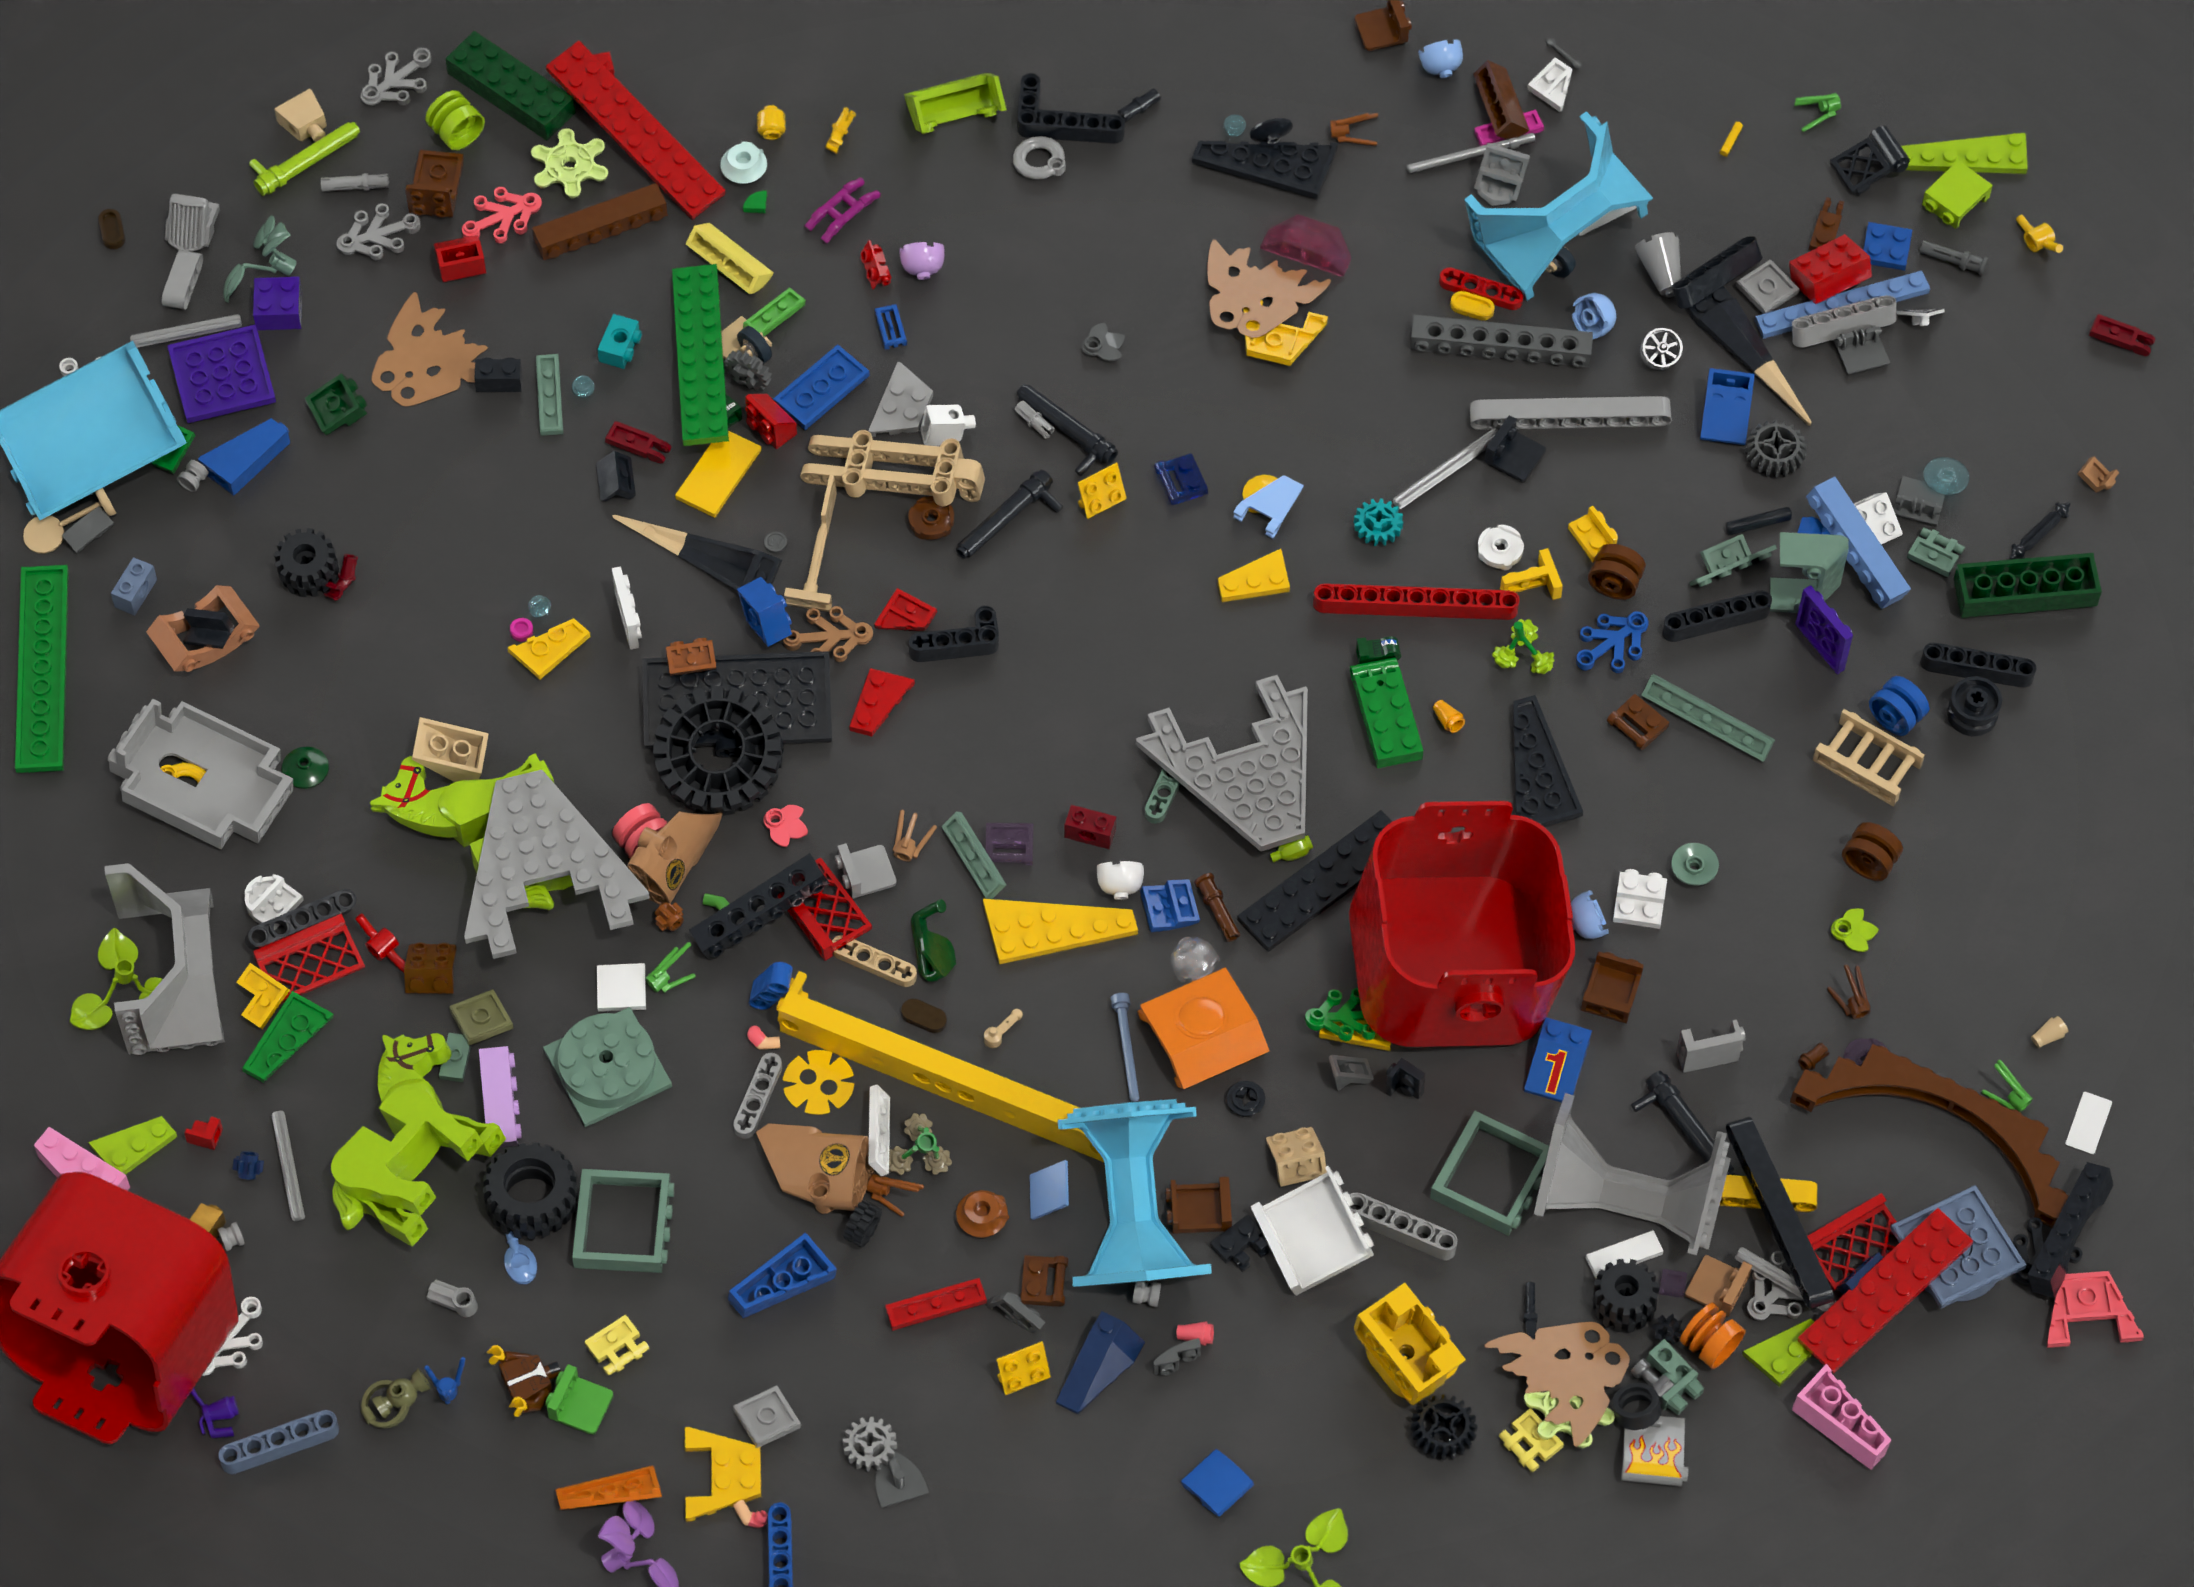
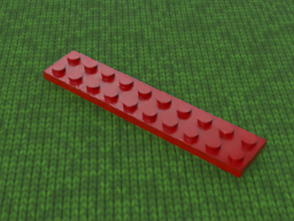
M577 41L546 65L548 73L691 220L695 219L726 194V190L580 41Z

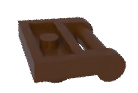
M1636 694L1616 711H1613L1607 718V722L1610 725H1615L1636 742V746L1640 750H1644L1669 727V721ZM1625 717L1629 722H1631L1635 727H1637V728H1638L1641 732H1643L1645 735L1642 736L1641 734H1639L1635 729H1633L1629 724H1627L1622 718Z
M1025 1255L1021 1302L1027 1305L1064 1306L1065 1268L1068 1267L1069 1259L1065 1256L1043 1257ZM1048 1268H1056L1053 1295H1046Z

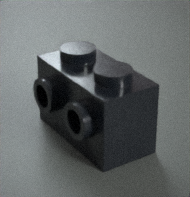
M489 357L475 359L476 392H522L521 359L511 357L505 359H492Z

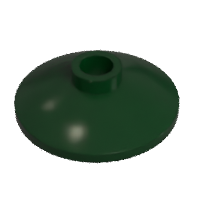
M314 747L296 748L285 757L282 763V773L293 778V787L308 789L319 785L324 781L329 771L327 757L322 751ZM308 762L305 766L301 765V763Z

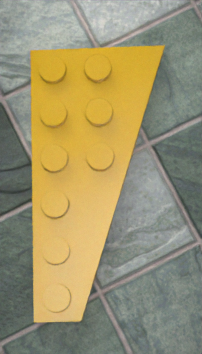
M983 899L999 965L1138 935L1137 924L1131 909Z

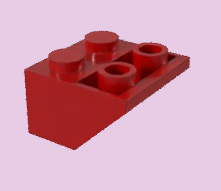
M478 235L434 244L442 282L486 273L484 255Z
M748 394L745 396L746 422L752 430H757L761 434L766 444H771L777 450L797 435L796 422L768 394Z

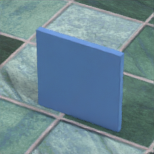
M1067 1160L1030 1174V1215L1032 1220L1069 1206Z

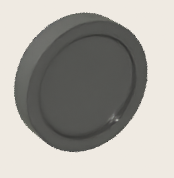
M771 532L765 537L764 546L770 553H781L787 547V538L781 532Z

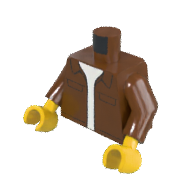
M493 1345L487 1351L488 1354L494 1355L489 1359V1363L493 1365L498 1361L501 1362L499 1364L500 1372L512 1398L509 1408H516L514 1415L519 1417L522 1412L541 1410L546 1403L550 1392H553L550 1380L558 1377L561 1372L557 1361L543 1366L538 1355L532 1356L526 1353L504 1351L500 1346Z

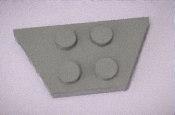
M897 362L868 430L872 437H875L876 433L889 432V435L901 432H918L922 424L926 405H930L933 390L902 363Z

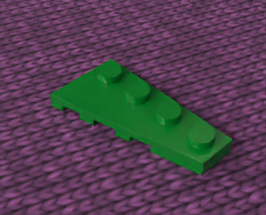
M292 991L243 1066L242 1071L264 1083L334 1017V1013Z

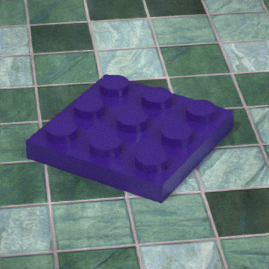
M1810 585L1803 589L1795 625L1835 673L1839 674L1845 670L1853 634L1850 627L1846 624L1844 625L1838 618L1837 612L1825 603L1822 594L1819 591H1815Z

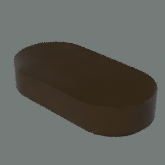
M106 209L98 217L102 240L108 249H119L125 243L121 216L115 209Z
M909 999L902 1005V1017L906 1022L931 1033H939L945 1029L947 1016L943 1010L918 999Z

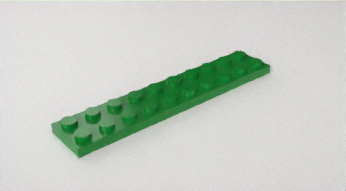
M717 264L672 269L683 445L690 446L729 441Z
M68 565L21 567L16 773L64 771Z

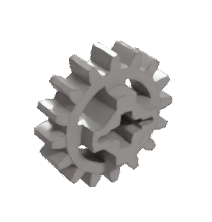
M870 1417L869 1422H865L864 1418H860V1425L854 1422L851 1423L852 1431L846 1429L845 1435L847 1438L843 1439V1446H845L844 1454L850 1455L848 1457L849 1463L857 1461V1469H860L862 1465H866L867 1471H870L871 1466H875L877 1470H880V1463L887 1466L889 1464L887 1457L894 1458L895 1452L893 1450L897 1449V1442L894 1441L896 1440V1433L891 1432V1425L889 1424L884 1427L883 1419L876 1423L873 1417ZM868 1442H872V1446H867Z

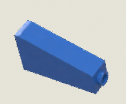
M271 418L200 456L198 462L206 467L209 472V478L234 496L290 444L289 430L283 423H277Z

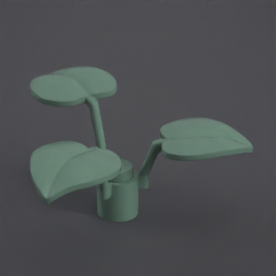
M269 216L265 224L257 232L253 243L256 249H259L262 244L265 245L262 255L265 257L271 251L273 252L269 260L271 267L249 263L241 265L238 263L229 273L224 284L223 295L227 303H229L230 295L241 282L246 268L271 271L274 274L278 270L286 276H289L294 270L296 260L275 249L291 235L284 223L279 222L275 226L274 216Z

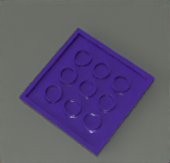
M256 324L167 345L187 423L276 402Z

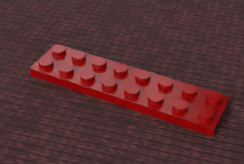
M1937 1208L1863 1276L1852 1291L1849 1289L1798 1337V1342L1824 1366L1827 1364L1832 1370L1831 1373L1834 1374L1973 1244V1240Z

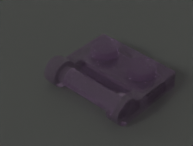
M986 823V852L992 862L1025 863V865H1033L1034 824ZM993 848L1026 849V853H993Z

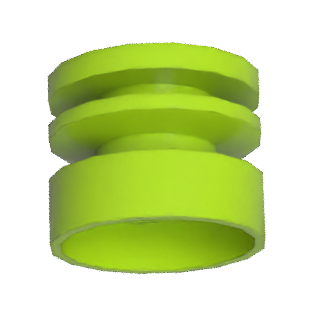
M453 90L438 97L431 104L425 116L426 124L437 135H440V138L452 150H460L470 145L480 135L485 124L484 117L470 105V102L459 91Z

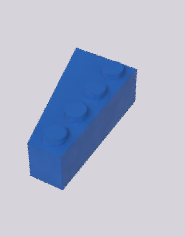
M805 1232L729 1290L728 1301L743 1318H746L835 1279L837 1269Z

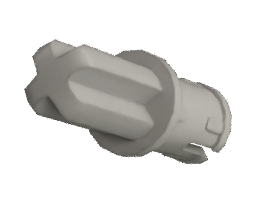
M1025 401L1017 404L1015 411L1028 422L1027 425L1029 427H1033L1044 439L1050 437L1044 430L1045 428L1053 434L1055 428L1042 418L1040 412H1036Z

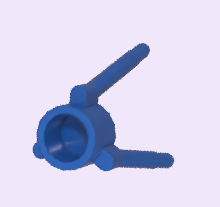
M465 1357L460 1359L455 1379L445 1377L438 1380L428 1365L424 1366L434 1387L437 1388L439 1397L445 1401V1404H449L457 1396V1387L461 1385L460 1379L465 1365Z

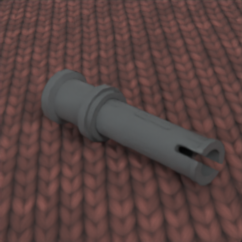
M1926 240L1923 241L1920 248V254L1959 265L1961 270L1968 269L1979 273V276L1984 275L1989 257L1985 256L1982 258L1971 254V251H1964L1963 253ZM1934 250H1938V251H1941V252L1950 254L1951 257H1950V256H1947V255H1944V254H1940V253L1934 252ZM1972 261V262L1978 263L1979 266H1978V265H1975V264H1972V263H1970V262Z

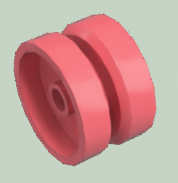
M641 804L628 811L619 819L612 831V838L620 847L624 848L626 855L631 859L637 847H639L638 840L642 831L646 827L659 831L668 822L661 818L660 813L652 804Z

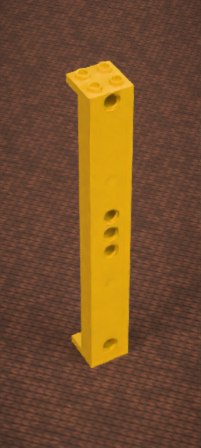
M798 971L795 978H791L789 991L785 998L781 997L776 1008L779 1013L777 1021L780 1024V1032L1104 1162L1101 1155L1081 1129L1058 1130V1120L1067 1119V1114L1073 1113V1109L1079 1108L1077 1106L808 998V993L802 990L807 974Z

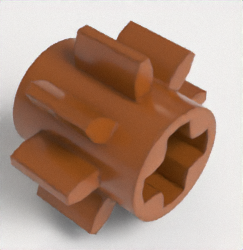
M668 902L661 904L655 911L657 916L655 924L662 931L666 928L670 931H675L684 921L682 917L684 915L682 913L683 909L676 902L673 905Z

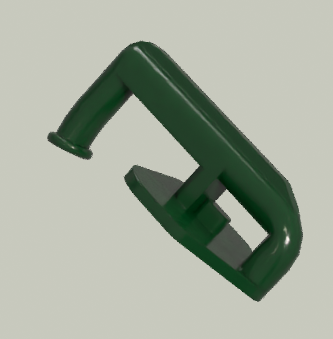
M939 899L937 902L920 909L911 918L918 970L921 976L928 982H935L945 977L956 965L955 951L950 940L929 931L927 928L926 918L938 912H945L946 903L943 899Z

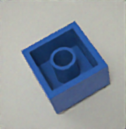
M759 577L737 589L748 625L768 647L792 635L790 629L792 621L785 611L787 607L786 601L782 595L776 594L771 583L767 584L762 577Z

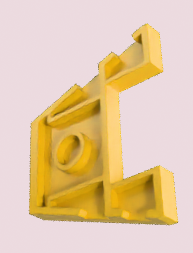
M1248 307L1243 308L1244 313H1248L1250 311ZM1308 312L1303 328L1280 324L1257 338L1245 335L1246 355L1290 366L1327 325L1328 316ZM1251 320L1246 323V328L1250 331H1256L1260 328V324L1257 321Z
M685 1427L686 1452L711 1451L712 1496L686 1497V1522L696 1520L695 1518L705 1514L707 1516L714 1514L717 1510L728 1506L733 1507L738 1501L744 1500L748 1502L761 1497L760 1447L756 1448L753 1444Z

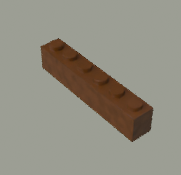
M657 183L532 227L534 241L543 260L556 258L568 251H575L582 246L597 243L604 238L619 235L629 229L639 228L651 221H658L668 216L667 204Z

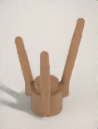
M900 810L896 840L892 851L896 858L910 862L912 857L917 859L920 850L933 835L937 826L933 825L916 847L915 841L910 838L918 816L917 813H914L906 836L901 840L904 810Z

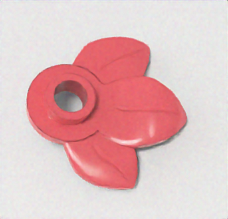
M787 805L781 810L778 808L770 809L764 815V825L770 830V837L777 845L788 847L790 838L799 839L808 834L806 825L799 819L804 811L802 807ZM773 819H778V820H779V822H777V823H773V822H771V821H772Z

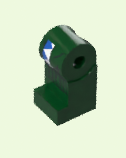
M1388 636L1382 639L1367 641L1365 637L1357 638L1356 640L1358 664L1396 657L1398 661L1401 658L1399 642L1396 637Z

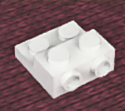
M1634 869L1620 872L1613 922L1660 929L1667 879L1662 878V875L1659 873H1650L1648 876L1639 875V872Z

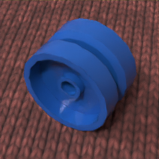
M1900 676L1891 677L1884 684L1883 688L1878 690L1869 700V708L1875 719L1885 729L1899 736L1907 735L1915 727L1916 722L1921 721L1930 710L1929 703L1922 691L1911 681Z

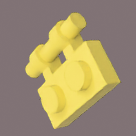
M626 1314L585 1341V1346L598 1363L605 1359L610 1361L608 1365L603 1367L608 1376L615 1371L617 1373L624 1369V1365L634 1359L637 1361L643 1357L642 1354L650 1349L645 1341L638 1345L634 1343V1340L640 1337V1333ZM626 1346L629 1351L618 1358L615 1353Z
M1530 1408L1512 1423L1511 1427L1516 1433L1511 1436L1507 1430H1504L1500 1433L1499 1438L1504 1442V1447L1508 1451L1512 1450L1519 1458V1463L1523 1467L1527 1466L1531 1472H1534L1539 1468V1465L1534 1460L1536 1456H1539L1546 1462L1563 1448L1564 1443L1556 1435L1549 1440L1540 1438L1537 1429L1543 1421ZM1524 1440L1531 1449L1526 1452L1519 1442Z

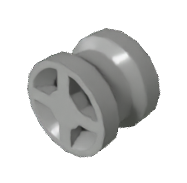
M237 1222L231 1223V1226L228 1228L221 1227L218 1229L226 1251L231 1250L232 1246H242L245 1244Z

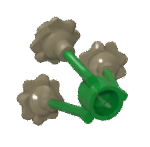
M913 1113L911 1118L904 1122L907 1126L904 1132L910 1136L912 1141H915V1145L909 1150L902 1149L899 1146H895L893 1150L889 1149V1171L897 1172L899 1175L909 1172L911 1170L910 1164L913 1161L910 1155L919 1151L924 1154L927 1153V1155L923 1156L926 1171L932 1170L934 1175L940 1172L946 1173L948 1171L947 1166L952 1165V1160L949 1158L950 1152L948 1150L943 1151L941 1146H936V1137L930 1129L933 1125L932 1121L928 1120L924 1113L920 1115Z

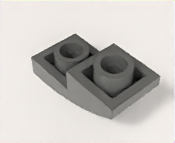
M98 506L63 533L62 537L75 552L79 553L95 538L101 537L115 523Z
M1199 1338L1178 1344L1154 1360V1375L1173 1374L1179 1370V1361L1190 1362L1197 1357H1201Z

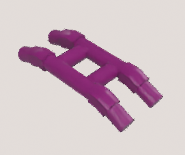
M862 178L852 180L846 183L823 206L815 210L804 226L812 231L826 214L831 216L834 221L821 237L828 244L832 237L842 229V226L863 208H866L874 200L880 198V192L875 190L867 193L857 201L850 194L863 186L865 182ZM842 200L851 207L843 215L834 208Z

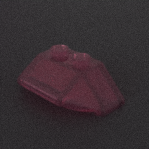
M1299 214L1268 229L1260 247L1262 250L1344 277L1352 258L1339 228Z

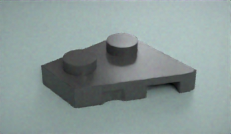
M1007 1291L994 1296L985 1305L990 1310L995 1306L1006 1312L1004 1318L1016 1323L1030 1333L1040 1330L1045 1323L1036 1310L1026 1307L1021 1302V1298L1012 1292Z

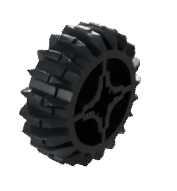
M1443 1394L1441 1400H1438L1434 1395L1431 1402L1425 1399L1423 1406L1418 1405L1416 1407V1413H1413L1411 1417L1413 1422L1410 1424V1430L1414 1431L1411 1437L1412 1440H1417V1448L1424 1446V1455L1432 1452L1433 1459L1438 1454L1441 1455L1443 1461L1446 1460V1455H1450L1454 1460L1456 1452L1463 1456L1465 1448L1470 1449L1472 1447L1471 1441L1476 1439L1474 1432L1477 1431L1478 1426L1474 1423L1476 1422V1416L1470 1415L1471 1407L1464 1408V1400L1456 1403L1455 1396H1452L1451 1400H1446V1395ZM1430 1417L1433 1426L1430 1428V1431L1426 1432L1423 1424ZM1461 1422L1464 1432L1458 1438L1454 1429Z

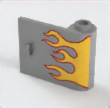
M1660 1416L1652 1426L1646 1429L1635 1431L1624 1428L1621 1481L1682 1486V1481L1687 1482L1688 1467H1684L1685 1418Z

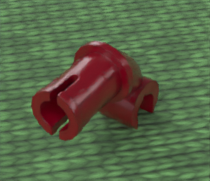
M353 554L343 555L342 569L338 573L339 580L336 584L328 582L325 585L331 588L329 593L324 594L326 597L336 601L339 600L343 591L349 587L352 581L356 580L355 569L358 556Z

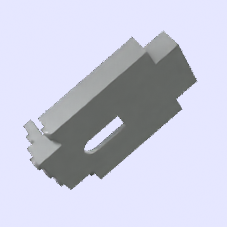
M152 699L148 706L145 705L141 712L135 715L128 731L122 734L116 749L113 748L108 756L110 772L125 779L120 788L123 802L221 850L233 832L255 843H259L294 790L293 778L275 770L281 761L280 748L181 701L177 708L174 707L168 718L161 714V702ZM166 756H176L204 769L206 773L198 785L194 787L163 772L159 767V763Z

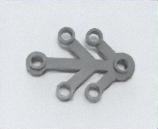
M426 48L415 50L413 53L414 60L396 73L395 66L399 63L398 55L395 52L387 53L385 55V80L379 85L378 78L382 75L381 67L378 64L370 65L368 68L369 84L361 92L363 103L376 105L381 100L397 101L399 105H407L410 102L407 91L385 92L390 88L414 89L416 93L425 92L427 85L424 79L408 80L404 78L419 67L426 68L431 63L430 51Z
M379 204L375 208L376 216L366 233L358 235L362 226L366 225L369 221L368 214L365 211H358L354 215L355 223L349 233L343 234L338 238L337 248L345 255L359 252L370 256L373 260H380L383 257L381 246L391 249L394 253H401L404 250L403 240L401 238L391 240L384 236L402 230L408 234H415L421 228L420 219L415 214H407L402 221L380 228L384 219L390 213L389 207L386 204ZM372 242L377 245L369 247L364 245L363 243Z
M1775 1251L1770 1257V1263L1782 1270L1785 1259L1781 1251ZM1774 1256H1779L1781 1258V1262H1776L1774 1260ZM1753 1271L1752 1277L1755 1280L1754 1297L1747 1304L1748 1314L1755 1320H1764L1770 1314L1784 1315L1792 1319L1798 1318L1802 1313V1306L1799 1303L1792 1302L1788 1306L1772 1303L1778 1298L1804 1300L1773 1281L1772 1291L1765 1296L1764 1281L1766 1277L1760 1278L1757 1276L1756 1271ZM1756 1304H1761L1764 1310H1758ZM1795 1307L1798 1313H1792L1790 1308Z

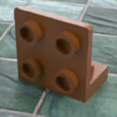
M698 638L693 640V643L684 644L683 641L670 643V646L666 647L670 676L716 669L712 640L707 641V638Z

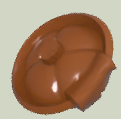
M985 1190L967 1194L959 1202L956 1210V1217L960 1227L966 1233L975 1237H988L996 1234L1010 1218L1005 1198Z

